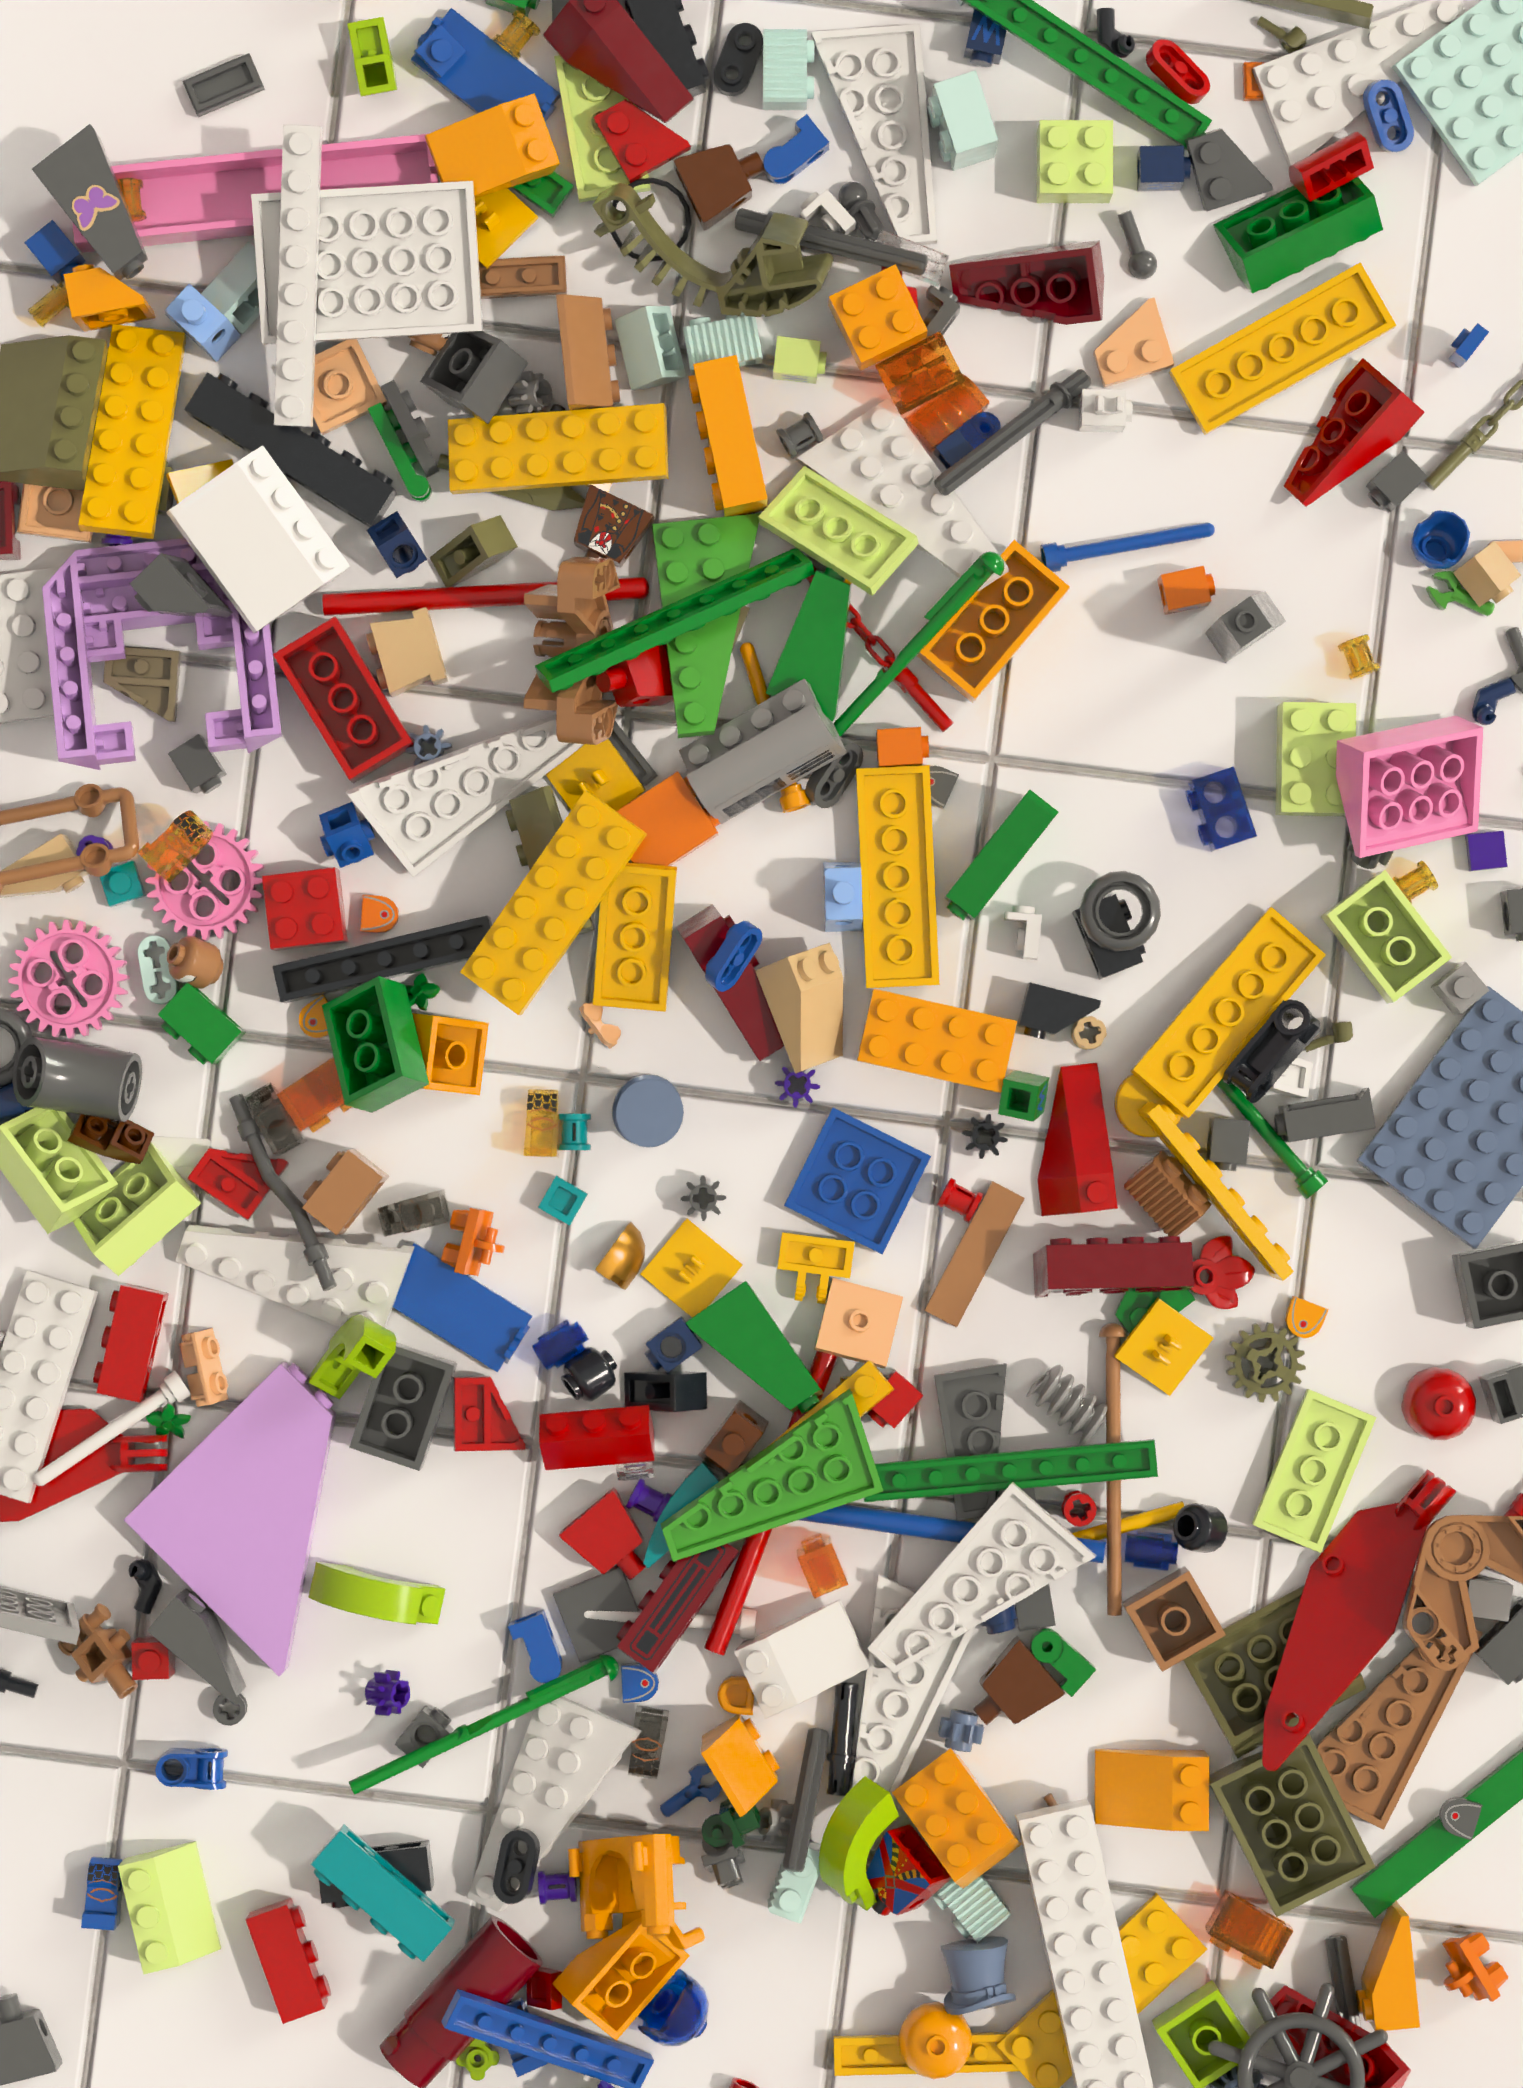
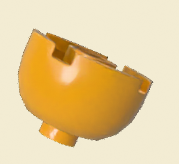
M940 2002L924 2003L911 2010L903 2022L898 2035L900 2052L907 2066L918 2075L931 2079L947 2078L958 2072L969 2059L972 2048L971 2029L962 2014H948L944 2008V2003Z

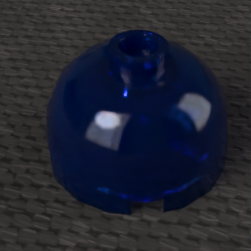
M678 1969L638 2015L643 2020V2025H638L639 2031L654 2042L670 2047L681 2046L693 2038L699 2037L706 2029L709 2012V2001L704 1988L694 1978Z

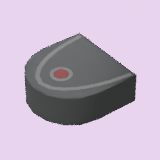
M929 766L931 803L944 808L959 774L940 766Z
M1461 1797L1450 1798L1440 1808V1822L1449 1833L1472 1841L1483 1805Z

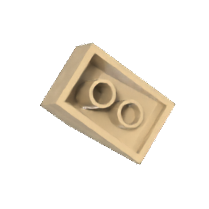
M830 943L786 957L755 970L795 1074L843 1056V975L839 967L838 958L834 954Z

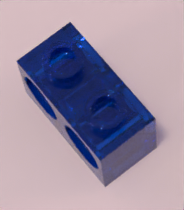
M1234 766L1194 779L1188 783L1190 790L1185 791L1191 811H1198L1202 824L1197 825V831L1203 846L1209 845L1211 852L1257 836ZM1207 784H1216L1221 788L1222 799L1219 803H1211L1205 798L1204 788ZM1226 818L1232 822L1234 832L1231 837L1224 838L1216 832L1215 826L1218 819Z

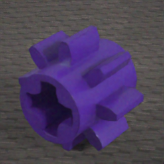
M783 1067L782 1071L786 1075L785 1080L775 1081V1085L784 1086L785 1090L779 1099L784 1100L787 1096L792 1097L794 1108H797L799 1098L804 1097L807 1102L812 1103L813 1100L808 1094L810 1089L820 1088L818 1084H811L810 1077L816 1071L811 1070L807 1074L804 1072L795 1074V1072L790 1073L786 1067ZM794 1075L797 1079L802 1076L806 1078L807 1082L804 1084L806 1092L801 1095L797 1091L791 1094L787 1088L791 1085L788 1080L790 1076Z
M386 1670L385 1672H374V1678L367 1683L365 1687L366 1704L376 1706L375 1715L389 1716L391 1713L401 1714V1708L407 1705L410 1699L409 1682L399 1680L400 1671Z

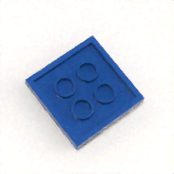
M832 1107L784 1206L883 1255L931 1156Z

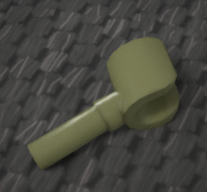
M1261 16L1257 25L1276 36L1286 52L1298 51L1306 45L1307 36L1298 26H1295L1286 33L1282 28H1279Z
M1332 1023L1333 1035H1326L1312 1040L1305 1047L1306 1052L1328 1044L1351 1040L1353 1037L1352 1023Z

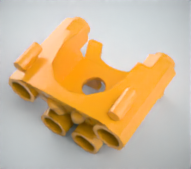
M647 1834L580 1841L578 1842L579 1848L568 1849L569 1877H580L581 1932H586L587 1939H604L608 1937V1931H613V1914L623 1913L622 1928L642 1916V1927H647V1935L665 1934L671 1944L679 1950H686L704 1941V1932L700 1927L682 1934L674 1922V1910L686 1909V1902H674L672 1865L685 1864V1858L680 1857L679 1836Z

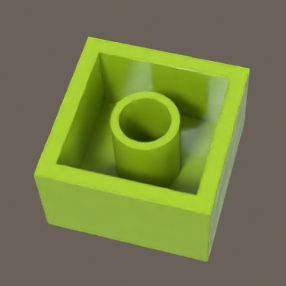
M1213 1980L1152 2020L1155 2030L1194 2088L1206 2087L1238 2065L1210 2054L1208 2045L1211 2041L1216 2040L1243 2049L1250 2038V2035Z

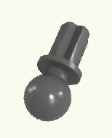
M858 182L844 184L838 194L840 204L855 219L865 239H871L872 241L879 239V236L884 233V226L875 213L876 207L874 202L867 200L866 189Z

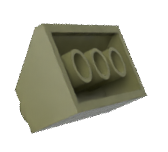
M550 785L509 800L511 809L505 811L511 832L518 830L522 844L517 845L516 850L521 866L528 865L530 870L563 823L554 792ZM591 916L578 935L595 930Z

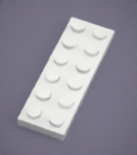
M28 1270L26 1271L0 1351V1495L31 1503L36 1488L33 1477L43 1467L99 1292Z

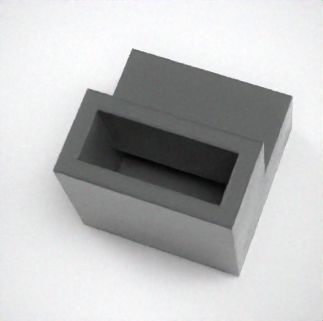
M1522 1363L1479 1377L1492 1421L1503 1424L1523 1417Z

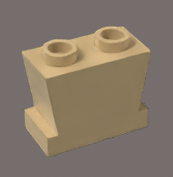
M426 607L412 611L414 618L370 623L372 633L366 634L368 645L372 655H379L382 668L376 669L381 689H388L392 697L429 680H432L434 685L449 682L430 613Z

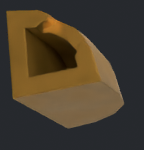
M632 1222L627 1225L595 1269L624 1290L627 1289L636 1277L645 1260V1243L641 1232Z

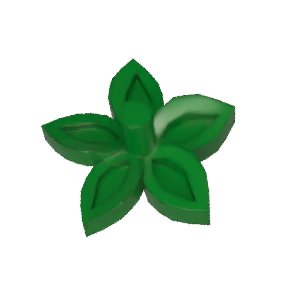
M424 973L416 977L414 986L404 984L410 1006L416 1003L420 1010L425 1011L428 1007V999L434 998L441 990L438 985L429 983Z
M168 1403L164 1406L162 1412L153 1411L146 1416V1420L151 1425L156 1426V1435H168L169 1431L182 1439H184V1428L181 1425L188 1423L191 1418L190 1415L186 1414L175 1415V1408Z

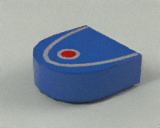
M640 1664L621 1665L623 1703L643 1702L655 1695L659 1684L657 1673L655 1675Z

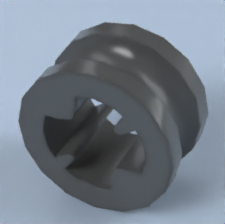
M241 1693L232 1703L239 1705L240 1711L237 1710L234 1713L236 1717H229L227 1711H221V1705H225L227 1702L225 1700L227 1698L221 1694L213 1704L214 1717L223 1725H235L244 1718L247 1712L248 1704L246 1698Z

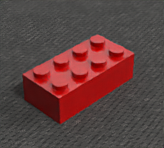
M336 616L273 654L338 763L353 784L406 752L407 748L414 747L413 740Z

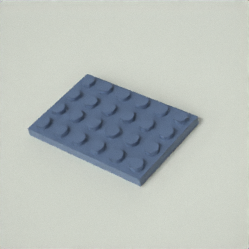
M1489 986L1487 987L1490 991L1470 1007L1356 1160L1472 1249H1476L1523 1186V1011Z

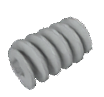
M1056 1365L1047 1370L1033 1384L1026 1397L1037 1392L1039 1394L1035 1404L1037 1407L1049 1402L1050 1406L1046 1415L1051 1416L1059 1411L1061 1416L1057 1424L1061 1426L1070 1421L1072 1425L1068 1434L1072 1436L1082 1431L1083 1435L1079 1444L1083 1445L1104 1422L1108 1409L1107 1405L1101 1403L1094 1407L1097 1399L1096 1396L1089 1394L1083 1397L1085 1392L1083 1384L1071 1388L1074 1376L1068 1374L1061 1378L1063 1367Z

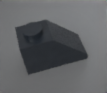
M1030 982L1027 984L1017 1026L1025 1028L1024 1035L1045 1040L1046 1033L1054 1035L1100 1008L1101 1000Z
M625 1372V1407L649 1405L650 1411L666 1412L707 1409V1372Z

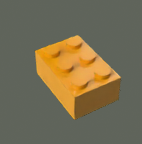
M951 1748L892 1792L950 1877L963 1889L1022 1845L963 1760Z

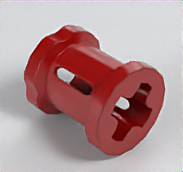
M950 1178L936 1205L941 1208L945 1206L962 1215L963 1220L969 1223L983 1197V1193L978 1191L975 1194L956 1184L955 1179Z
M1079 1490L1066 1494L1061 1504L1062 1514L1074 1526H1086L1096 1516L1097 1508L1095 1502L1087 1493H1082ZM1075 1500H1079L1082 1504L1088 1503V1506L1083 1509L1085 1515L1082 1517H1078L1076 1513L1070 1514L1069 1512L1074 1509L1072 1502Z

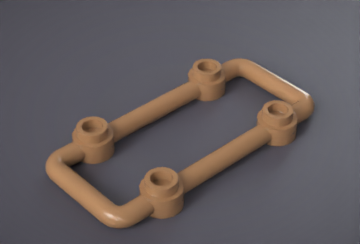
M86 784L81 786L75 792V795L71 797L0 811L1 826L79 810V812L88 817H97L104 811L106 804L120 802L125 844L123 847L108 850L103 844L93 843L85 847L80 856L1 871L0 894L5 885L84 869L90 875L101 877L110 871L112 864L132 859L139 850L133 794L128 789L122 787L102 790L98 785Z

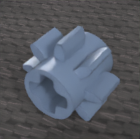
M424 725L423 734L417 736L414 733H410L411 738L415 741L414 747L407 748L406 752L418 756L414 761V766L440 757L444 754V750L452 748L451 743H442L440 741L444 736L442 729L438 730L434 735L430 733L429 727ZM433 740H436L434 747L438 750L434 756L428 753L423 757L424 750L421 744L424 741L431 743Z
M951 1709L950 1718L941 1717L938 1734L939 1737L946 1738L944 1746L952 1750L971 1752L973 1743L981 1745L984 1725L977 1724L978 1715L964 1710Z

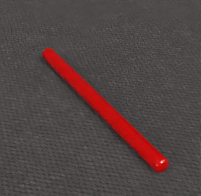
M644 577L618 578L620 588L605 594L607 601L644 599L648 596L650 587L647 579ZM557 581L329 593L322 596L324 616L405 612L425 607L428 610L518 606L524 605L525 593L547 584L557 585Z
M816 1351L809 1372L822 1391L825 1392L838 1356ZM824 1393L818 1396V1399L820 1401L822 1400ZM798 1410L797 1412L792 1414L787 1429H789L793 1424H795L806 1413L802 1414L800 1410ZM772 1529L745 1538L705 1643V1649L723 1656L725 1655Z

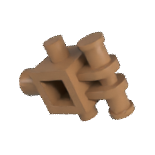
M99 1603L90 1615L84 1614L79 1619L80 1633L77 1644L59 1641L58 1647L64 1654L72 1655L80 1668L75 1673L80 1681L87 1682L89 1680L91 1683L107 1681L117 1696L122 1699L130 1695L138 1687L125 1668L132 1660V1652L126 1645L130 1640V1635L124 1629H119L118 1631L115 1628L103 1630L100 1624L111 1617V1612L105 1605Z

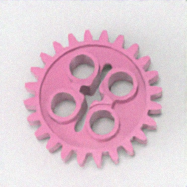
M203 821L202 828L205 831L192 842L190 841V843L186 835L176 828L174 830V834L184 845V851L177 839L174 842L167 839L170 847L184 852V854L169 849L165 838L162 839L167 849L165 852L153 851L160 860L158 864L150 863L147 865L148 868L156 871L154 877L145 879V882L156 887L155 890L147 894V897L159 899L160 902L153 907V911L161 912L165 910L167 912L162 919L164 924L175 920L174 932L180 933L186 926L188 927L187 936H195L197 931L200 930L202 939L208 941L213 930L219 939H223L225 927L231 932L237 933V926L235 924L237 920L245 924L250 923L245 912L247 910L258 912V908L252 904L253 898H264L262 893L256 891V886L263 885L262 878L256 877V872L264 869V865L252 863V860L259 853L257 850L245 851L250 842L247 838L236 842L237 830L232 829L225 836L223 824L218 823L214 832H211L209 822ZM192 824L188 825V826H189L188 828H189L192 832H193V831H196V829H195V830H192V829L190 828V826H191ZM207 845L212 846L215 852L213 861L208 865H201L197 859L199 849ZM184 857H187L201 873L208 876L213 874L210 881L229 899L228 905H224L210 889L206 887L199 888L202 882L197 875L183 864L182 859ZM184 871L189 878L188 885L185 889L176 891L171 884L172 877L175 873ZM231 871L238 872L241 879L239 887L234 891H227L223 886L224 876ZM204 897L212 898L215 905L214 911L207 917H202L197 912V904Z
M64 920L62 930H59L55 922H49L48 934L41 928H36L38 940L34 941L25 937L23 940L29 949L27 951L15 950V953L22 961L21 964H10V968L18 971V976L8 979V982L17 984L19 989L10 994L11 998H22L23 1002L16 1009L18 1012L30 1011L26 1019L27 1023L40 1020L38 1031L45 1032L51 1025L53 1037H59L63 1028H65L67 1038L70 1039L74 1038L76 1028L79 1029L83 1036H89L90 1024L95 1029L102 1030L100 1018L103 1017L113 1021L114 1017L109 1009L111 1007L122 1009L123 1005L116 1000L117 995L128 994L127 990L119 987L120 982L130 979L128 975L119 974V969L124 967L127 961L115 959V956L122 950L120 947H107L112 939L110 935H105L98 939L99 927L94 926L86 933V922L79 921L75 930H73L70 920ZM79 944L83 949V958L79 963L71 964L67 959V950L71 945ZM52 951L58 954L65 971L76 973V977L72 981L79 993L87 1001L86 1007L81 1006L78 996L71 986L62 985V981L66 977L52 959ZM47 963L52 969V976L48 982L42 984L36 978V969L39 965ZM93 975H98L103 982L101 991L96 995H90L86 989L87 979ZM66 994L71 1000V1008L66 1014L61 1015L55 1009V1001L60 995Z

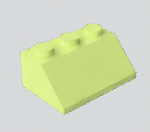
M34 1108L0 1125V1170L46 1233L49 1234L79 1218L118 1186V1183L96 1153L67 1141L74 1123L65 1112Z
M150 1143L141 1164L125 1162L112 1174L118 1186L79 1218L72 1221L93 1255L118 1276L132 1266L152 1246L162 1240L169 1231L201 1204L189 1184L152 1143Z
M196 1841L124 1858L118 1865L143 1974L177 1967L221 1949Z

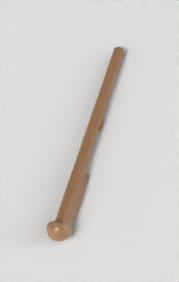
M1109 1323L1102 1327L1099 1337H1106L1107 1344L1106 1405L1108 1409L1106 1412V1443L1121 1442L1120 1360L1115 1358L1114 1354L1120 1348V1337H1127V1333L1121 1325ZM1121 1480L1106 1481L1107 1615L1111 1616L1122 1615Z

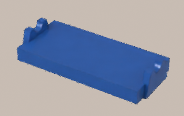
M452 8L443 18L436 17L427 32L418 39L417 47L441 24L466 50L460 59L441 78L416 54L413 55L411 61L477 114L502 103L534 93L545 121L557 108L554 104L561 97L557 90Z
M414 1243L413 1246L415 1248L393 1308L498 1372L504 1362L508 1364L530 1328L528 1323L533 1315L472 1277L454 1272V1267L442 1262L441 1258L419 1244Z

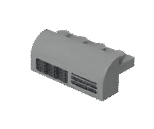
M805 679L715 729L714 735H705L679 750L689 773L686 776L694 792L710 815L718 819L721 824L847 753L834 723L822 712L810 684Z

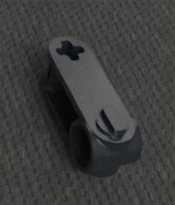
M1292 999L1283 1000L1266 1023L1228 1066L1224 1073L1223 1081L1228 1085L1234 1084L1243 1091L1250 1103L1259 1101L1321 1031L1320 1021L1311 1014L1304 1003ZM1297 1017L1303 1018V1022L1298 1028L1288 1029L1291 1020Z

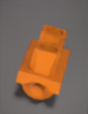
M476 1208L454 1210L450 1221V1228L464 1232L461 1245L447 1243L443 1249L441 1261L454 1267V1272L478 1276L481 1263L490 1265L493 1252L504 1253L505 1246L495 1243L498 1229L491 1228L494 1212Z
M1473 1932L1462 1938H1449L1442 1943L1452 1959L1445 1964L1450 1973L1443 1983L1447 1990L1451 1991L1459 1988L1463 1997H1468L1472 1994L1477 2001L1488 1998L1489 2001L1493 2002L1501 1996L1498 1988L1508 1979V1975L1498 1962L1491 1961L1485 1967L1483 1966L1479 1957L1490 1949V1945L1481 1932Z

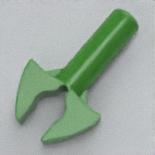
M1442 571L1432 575V577L1446 582L1448 589L1452 591L1440 593L1437 589L1430 586L1426 588L1429 597L1439 609L1444 610L1448 603L1456 601L1485 616H1490L1493 613L1494 603L1488 601L1479 607L1469 593L1461 587L1458 579L1453 574L1454 571Z

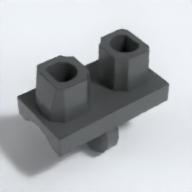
M703 1839L702 1847L707 1854L701 1856L703 1866L710 1873L714 1872L718 1886H721L724 1890L744 1883L738 1864L746 1861L742 1850L739 1847L734 1848L732 1839L722 1847H713Z

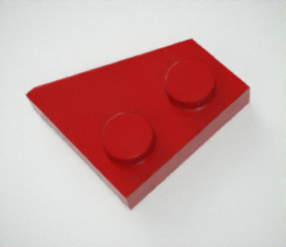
M209 1148L187 1178L194 1185L247 1221H249L271 1190L262 1180L251 1154L229 1153L224 1150ZM269 1158L275 1173L280 1177L289 1165V1162L285 1159Z
M490 1376L453 1377L454 1451L525 1450V1443L513 1423L512 1417L506 1405H504Z

